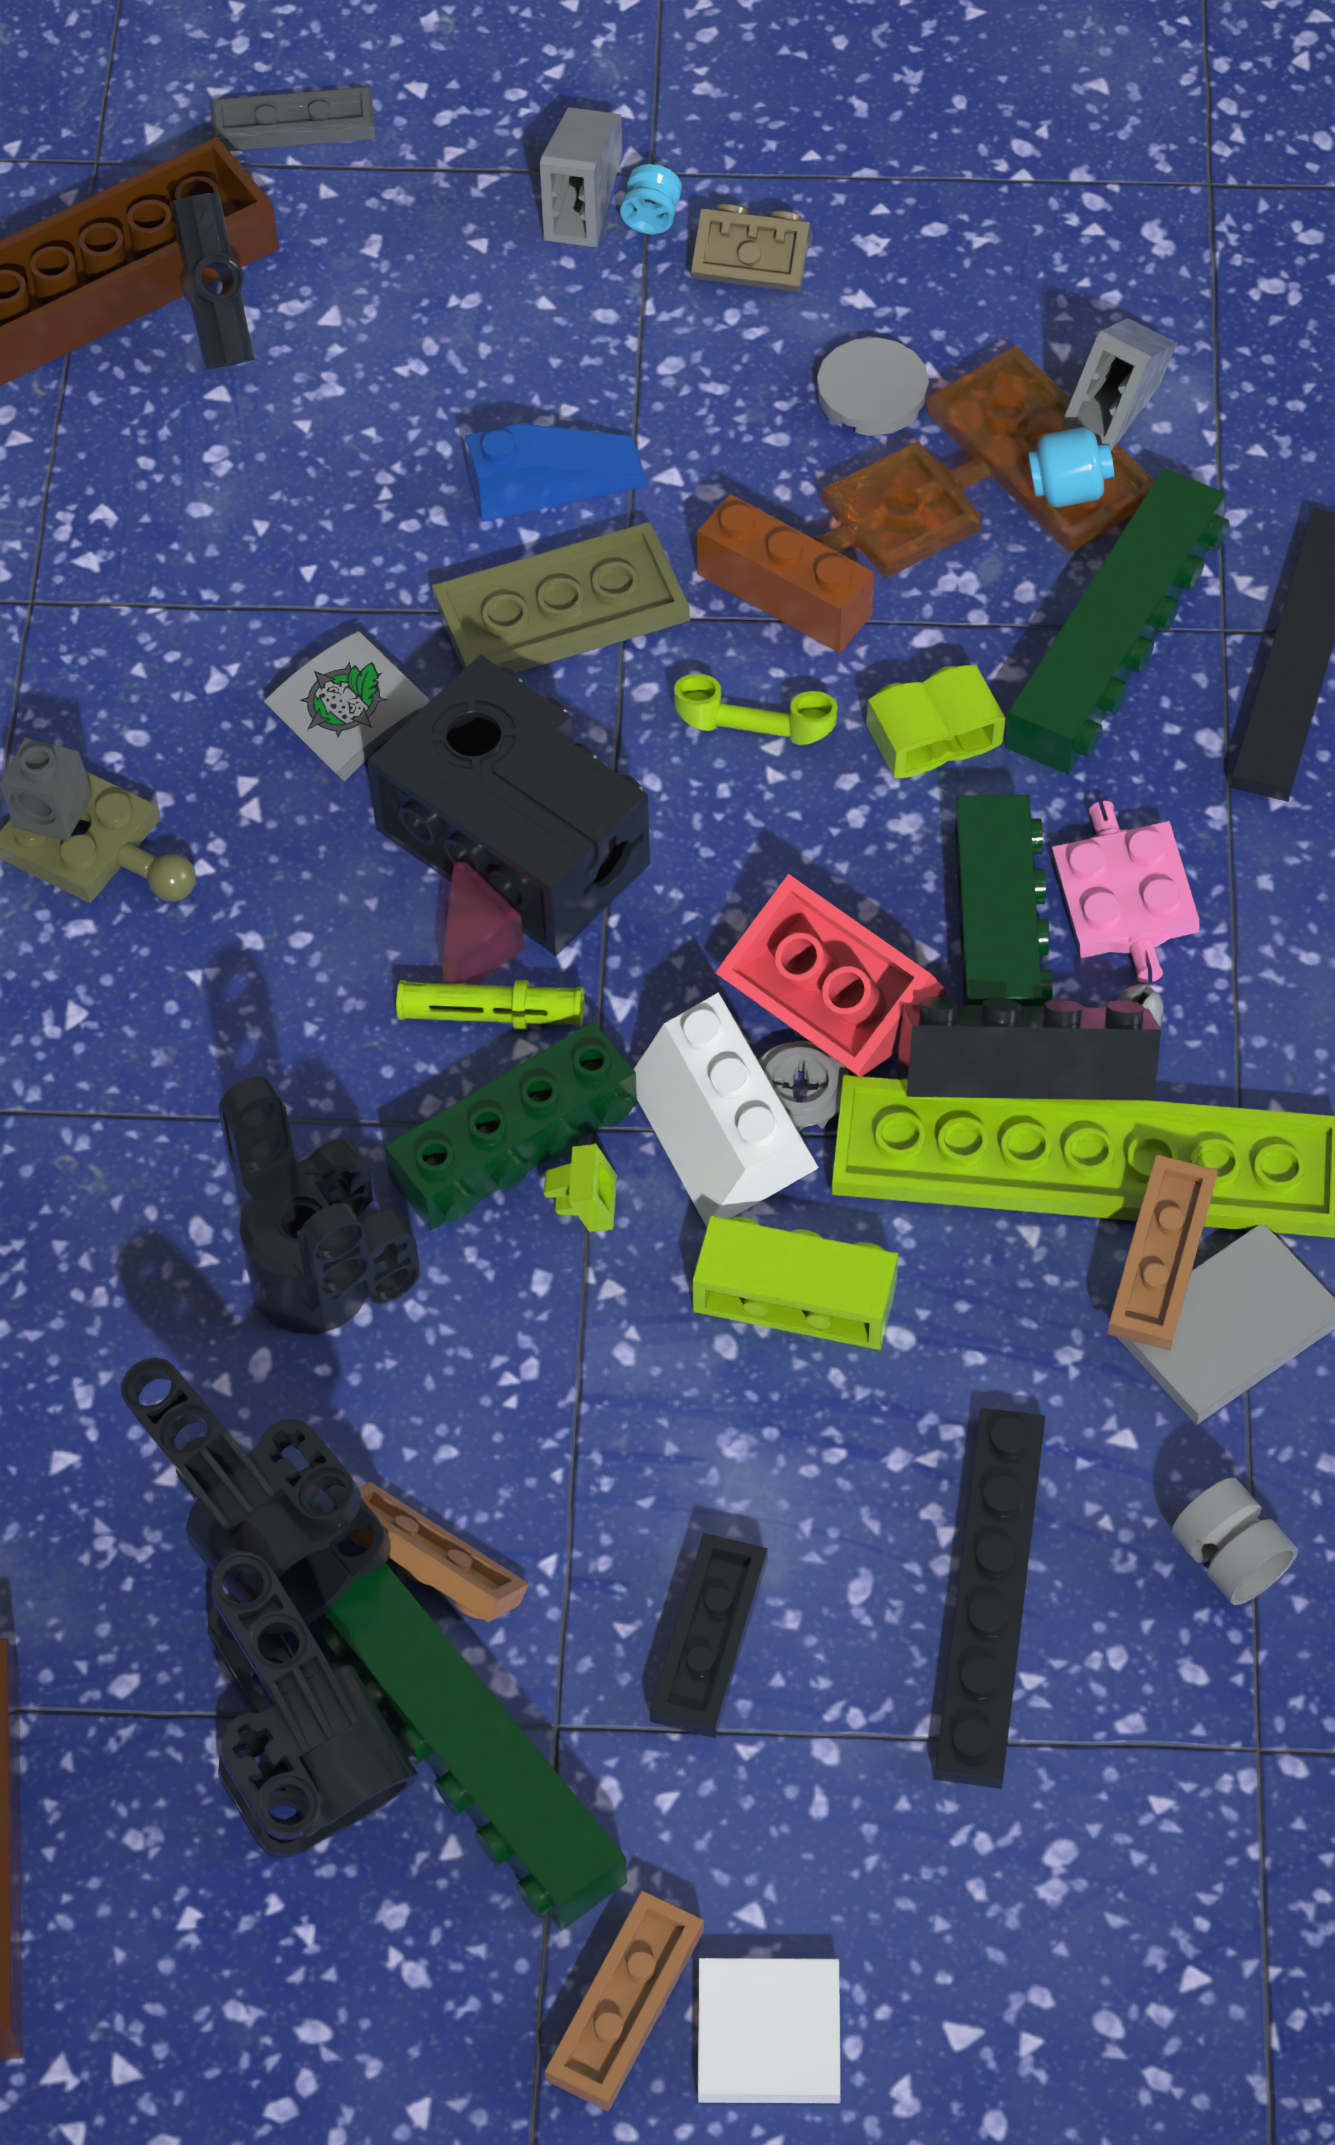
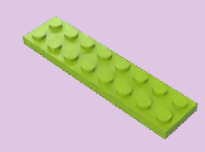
M843 1075L832 1195L1137 1221L1157 1154L1218 1170L1204 1227L1250 1231L1258 1225H1264L1273 1233L1335 1238V1116L1149 1100L906 1097L898 1079Z

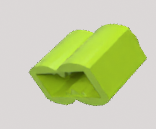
M977 665L946 666L934 672L924 682L893 683L880 689L873 697L868 699L866 726L893 777L908 778L931 771L947 761L965 760L998 747L1003 743L1006 718Z

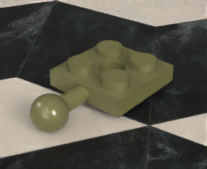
M87 771L85 772L92 797L77 823L90 826L85 834L74 835L68 841L14 828L11 819L0 830L1 860L90 904L121 867L148 879L149 887L154 895L167 902H177L185 899L195 887L196 872L193 865L185 857L178 854H166L158 858L137 848L161 820L157 805Z

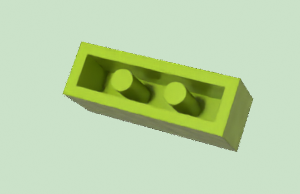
M710 1216L693 1277V1312L881 1351L897 1286L899 1254L885 1251L882 1247L869 1242L849 1244L824 1239L819 1234L809 1230L796 1229L789 1232L765 1227L745 1217L725 1219Z

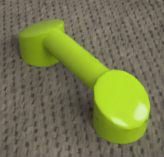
M704 674L686 675L680 678L674 686V707L678 715L692 727L704 731L724 727L789 737L793 744L805 745L819 741L827 736L837 723L838 706L836 701L830 695L819 691H807L798 694L791 701L790 713L723 704L721 703V686L719 682L713 677Z

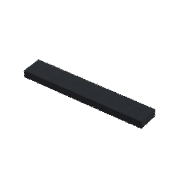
M1313 508L1232 775L1230 788L1289 802L1335 646L1334 512Z

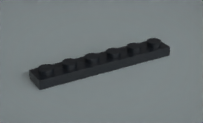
M980 1408L934 1780L1002 1789L1045 1415Z

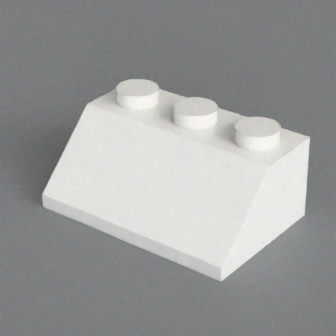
M719 992L663 1024L634 1068L636 1072L637 1100L706 1227L708 1226L710 1216L725 1219L734 1217L819 1168Z

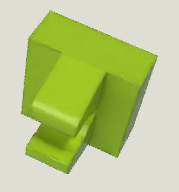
M597 1144L572 1147L570 1164L549 1169L545 1172L544 1196L546 1198L556 1197L555 1212L558 1215L578 1216L589 1232L613 1230L617 1174Z

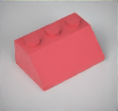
M790 874L786 876L715 972L723 980L859 1077L899 1051L902 1004H920L922 999L929 997L945 998L948 994L946 989L931 973Z

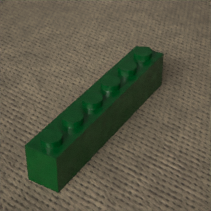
M1163 468L1009 710L1005 748L1067 775L1070 774L1081 755L1087 758L1090 757L1102 733L1101 722L1107 713L1116 715L1124 702L1128 691L1127 681L1132 672L1140 674L1147 666L1153 652L1154 641L1152 640L1159 630L1166 633L1170 629L1178 612L1180 604L1178 598L1183 590L1192 592L1196 587L1204 568L1205 560L1203 558L1208 550L1216 552L1222 545L1229 527V519L1223 517L1226 500L1225 492Z
M384 1563L378 1571L368 1576L357 1577L346 1594L327 1613L319 1617L321 1629L315 1632L320 1646L333 1663H343L346 1661L348 1665L354 1667L381 1712L385 1710L398 1726L394 1730V1735L409 1759L416 1765L425 1760L438 1777L434 1781V1785L448 1808L456 1815L465 1810L479 1828L474 1834L487 1857L496 1866L506 1862L520 1879L515 1884L516 1889L531 1912L538 1918L547 1913L562 1931L627 1883L626 1857L389 1566Z

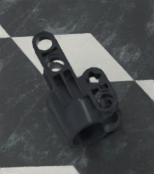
M261 1076L251 1077L231 1087L220 1100L218 1111L228 1161L245 1203L241 1212L239 1233L250 1288L257 1309L272 1325L281 1329L284 1328L294 1333L320 1334L339 1328L354 1317L368 1296L373 1303L383 1304L398 1299L407 1293L415 1285L420 1275L416 1239L397 1211H381L370 1216L362 1223L358 1219V1216L365 1211L369 1203L373 1202L374 1199L369 1168L353 1143L347 1139L331 1141L318 1148L308 1158L297 1162L294 1157L286 1107L269 1080Z
M156 1357L144 1359L134 1364L127 1371L121 1383L122 1398L138 1422L175 1466L178 1478L194 1498L185 1529L189 1543L212 1572H214L217 1564L222 1559L238 1551L252 1552L261 1556L271 1566L307 1626L327 1613L346 1594L357 1577L368 1576L378 1571L387 1561L391 1551V1540L377 1516L361 1498L360 1490L349 1472L315 1431L305 1422L287 1419L273 1424L261 1436L258 1446L248 1454H245L225 1427L170 1362ZM157 1379L171 1381V1389L163 1401L150 1406L139 1403L140 1393L148 1383ZM192 1423L207 1425L206 1436L197 1437L188 1442L182 1450L175 1448L176 1436L183 1427ZM290 1445L301 1452L309 1465L299 1472L290 1460L281 1453ZM322 1490L329 1495L336 1509L325 1513L319 1504L313 1502L315 1495ZM363 1528L374 1532V1540L366 1552L352 1557L341 1553V1545L349 1533ZM248 1568L232 1570L225 1576L222 1582L235 1601L240 1604L253 1602L260 1596L263 1590L261 1578L256 1572ZM272 1627L265 1632L267 1634L286 1633L290 1630L284 1627Z
M238 1551L222 1559L217 1564L212 1575L211 1594L214 1604L209 1612L207 1632L211 1643L253 1713L248 1712L237 1716L227 1725L221 1740L218 1775L224 1790L257 1845L265 1853L275 1858H290L304 1853L320 1842L342 1832L374 1813L410 1787L418 1779L419 1774L354 1667L339 1662L328 1664L323 1652L271 1566L261 1556L252 1552ZM238 1568H248L256 1572L263 1584L260 1596L253 1602L240 1604L235 1601L230 1593L225 1595L222 1582L228 1573ZM220 1616L224 1619L236 1641L226 1638L220 1631L218 1626ZM272 1627H284L290 1630L296 1636L299 1644L296 1655L282 1633L267 1634L265 1631ZM254 1673L257 1674L266 1689L268 1698L260 1695L254 1688L252 1682ZM243 1731H249V1733L240 1734ZM245 1750L249 1755L238 1759L236 1753ZM260 1754H262L266 1760V1762H264V1764L261 1766V1770L259 1769L258 1765L253 1759V1757H257ZM262 1778L264 1784L260 1790H257L253 1781ZM282 1788L286 1789L285 1791L275 1793L277 1790H280ZM280 1806L295 1809L303 1820L291 1826L282 1825L275 1822L269 1812ZM266 1832L278 1839H297L290 1843H278L272 1840Z

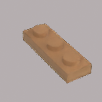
M1156 1154L1107 1334L1171 1350L1218 1170Z
M372 1482L358 1487L361 1498L377 1516L391 1540V1551L388 1558L399 1564L401 1571L407 1577L418 1583L433 1586L453 1599L455 1606L461 1612L473 1618L484 1619L488 1623L520 1605L529 1583ZM364 1528L356 1529L348 1534L353 1542L366 1549L370 1548L374 1540V1532Z
M641 1891L545 2070L547 2082L609 2112L704 1931L703 1919Z

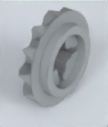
M805 1041L784 1043L772 1048L759 1059L760 1065L798 1132L806 1126L818 1125L824 1129L828 1120L839 1114L843 1075H849L848 1070L813 1043ZM799 1071H804V1080H807L808 1089H811L807 1091L806 1099H803L802 1102H796L793 1090L790 1089L794 1087Z

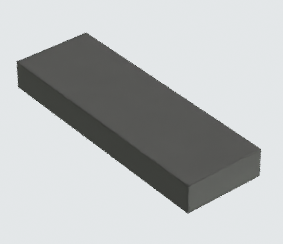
M371 87L211 100L213 138L217 136L229 151L376 139Z

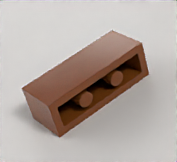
M731 494L697 530V575L839 653L872 616L873 571Z

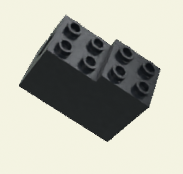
M481 654L368 759L376 830L554 956H557L650 865L648 794L643 787L631 776L625 774L620 776L601 763L594 752L581 743L573 744L571 716L560 702L551 697H542L526 686L513 670L505 666L498 667Z

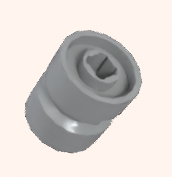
M1227 1478L1214 1484L1194 1499L1178 1516L1171 1533L1197 1563L1210 1562L1207 1573L1208 1577L1233 1605H1239L1254 1599L1274 1584L1291 1566L1297 1557L1298 1548L1272 1519L1259 1520L1258 1517L1262 1507L1236 1478Z

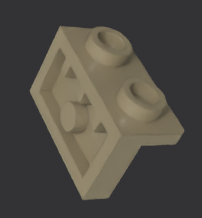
M719 204L715 210L701 208L691 268L692 278L801 293L808 248H811L813 239L810 222H804L801 216L786 211H773L769 217L749 215L747 209L731 204Z

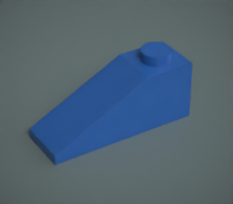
M522 423L465 435L468 480L482 522L647 486L646 476L632 436Z

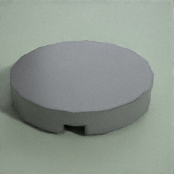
M883 338L854 339L836 347L822 361L817 375L819 406L829 420L841 428L842 423L855 427V433L867 436L891 434L911 425L918 417L919 410L926 404L928 398L929 380L925 364L913 350L897 341Z

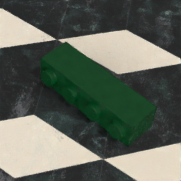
M1029 795L957 796L954 836L963 1005L982 1006L983 1001L987 999L1003 998L1016 1001L1020 1006L1044 1007L1045 1002L1053 999L1052 971L1040 970V955L1049 954L1048 919H1037L1036 905H1045L1046 876L1045 868H1034L1033 855L1042 854L1041 818L1031 819Z

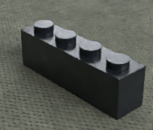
M929 997L922 999L920 1004H902L897 1076L906 1097L1154 1101L1161 1028L1148 1008H1144L1141 1004L1132 1001H1111L1107 1003L1106 1008L1082 1007L1081 1004L1071 1000L1055 999L1045 1002L1044 1007L1020 1006L1018 1002L1013 1000L992 998L983 1001V1005L980 1006L958 1005L956 1001L948 998Z

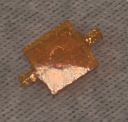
M917 441L823 488L822 503L838 521L840 526L821 536L815 537L814 540L836 552H840L850 546L855 547L866 555L884 579L981 531L982 516L966 498L964 489L983 479L989 478L988 466L985 461H982L981 456H977L973 460L952 470L934 460L921 443Z

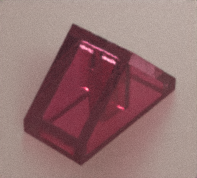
M454 862L442 959L444 983L477 984L524 950L521 915L467 863Z

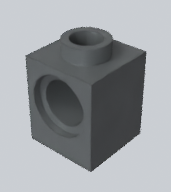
M24 738L0 781V787L14 828L64 841L69 840L92 797L79 751L29 738Z

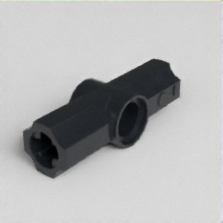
M205 193L171 201L169 205L184 270L181 278V290L185 299L192 307L205 370L233 366L254 360L240 292L243 286V272L239 263L232 255L220 194ZM204 268H211L220 275L222 280L220 295H214L204 288L202 283Z

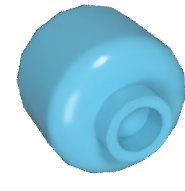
M1086 427L1042 435L1037 442V450L1028 452L1035 497L1044 496L1046 502L1053 508L1097 501L1104 492V479L1115 478L1109 443L1098 445L1094 432Z

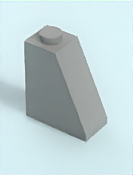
M567 108L540 161L544 241L598 247L623 153L621 114Z
M1129 318L1100 331L1095 339L1061 426L1069 430L1082 427L1089 428L1094 432L1098 445L1109 443L1110 450L1112 451L1159 388L1177 342Z

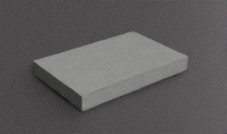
M1258 1225L1192 1270L1170 1351L1120 1337L1117 1338L1188 1417L1198 1425L1334 1330L1335 1298L1267 1226Z

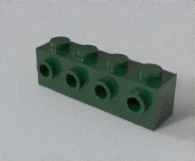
M592 1021L385 1145L389 1179L430 1231L446 1221H457L469 1214L477 1202L495 1191L510 1189L519 1184L527 1176L528 1172L551 1157L560 1158L572 1151V1147L579 1144L582 1138L602 1126L610 1127L621 1122L631 1112L632 1108L637 1106L636 1072Z

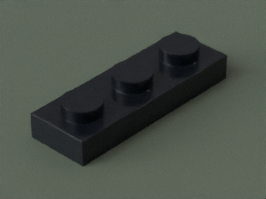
M703 1533L650 1708V1722L716 1738L767 1564L768 1548Z

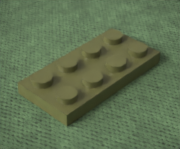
M651 522L432 585L433 600L463 670L481 654L498 667L505 666L517 673L690 621L689 604Z

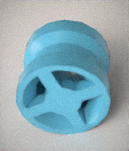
M646 164L633 169L627 182L628 193L623 198L620 207L621 217L624 222L632 229L645 234L653 235L667 231L673 224L675 205L680 199L682 183L678 176L670 169L661 165Z

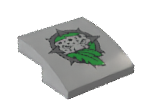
M358 631L340 640L306 663L282 683L264 702L345 782L385 740L388 741L430 700Z

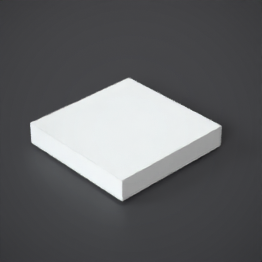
M699 1958L698 2103H840L839 1959Z

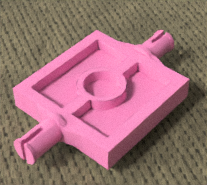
M1103 801L1102 815L1099 802H1097L1088 811L1092 818L1096 835L1090 839L1052 847L1054 867L1080 958L1108 952L1131 953L1138 981L1148 983L1149 968L1152 982H1154L1163 975L1155 947L1171 938L1200 932L1198 913L1170 821L1130 830H1120L1113 803Z

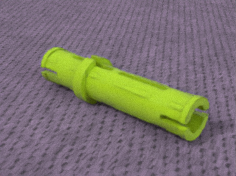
M400 980L397 988L396 1011L398 1020L428 1019L459 1022L512 1023L514 1029H527L528 1023L582 1027L585 998L583 987H530L528 980H515L514 986L424 983Z

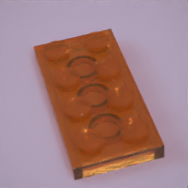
M1014 346L929 396L927 413L1068 553H1071L1135 514L1156 480L1125 450L1116 444L1111 451L1115 478L1104 479V492L1099 500L1053 508L1046 502L1044 496L1035 497L1028 452L1037 450V442L1042 435L1069 430L1061 426L1071 398L1017 346Z

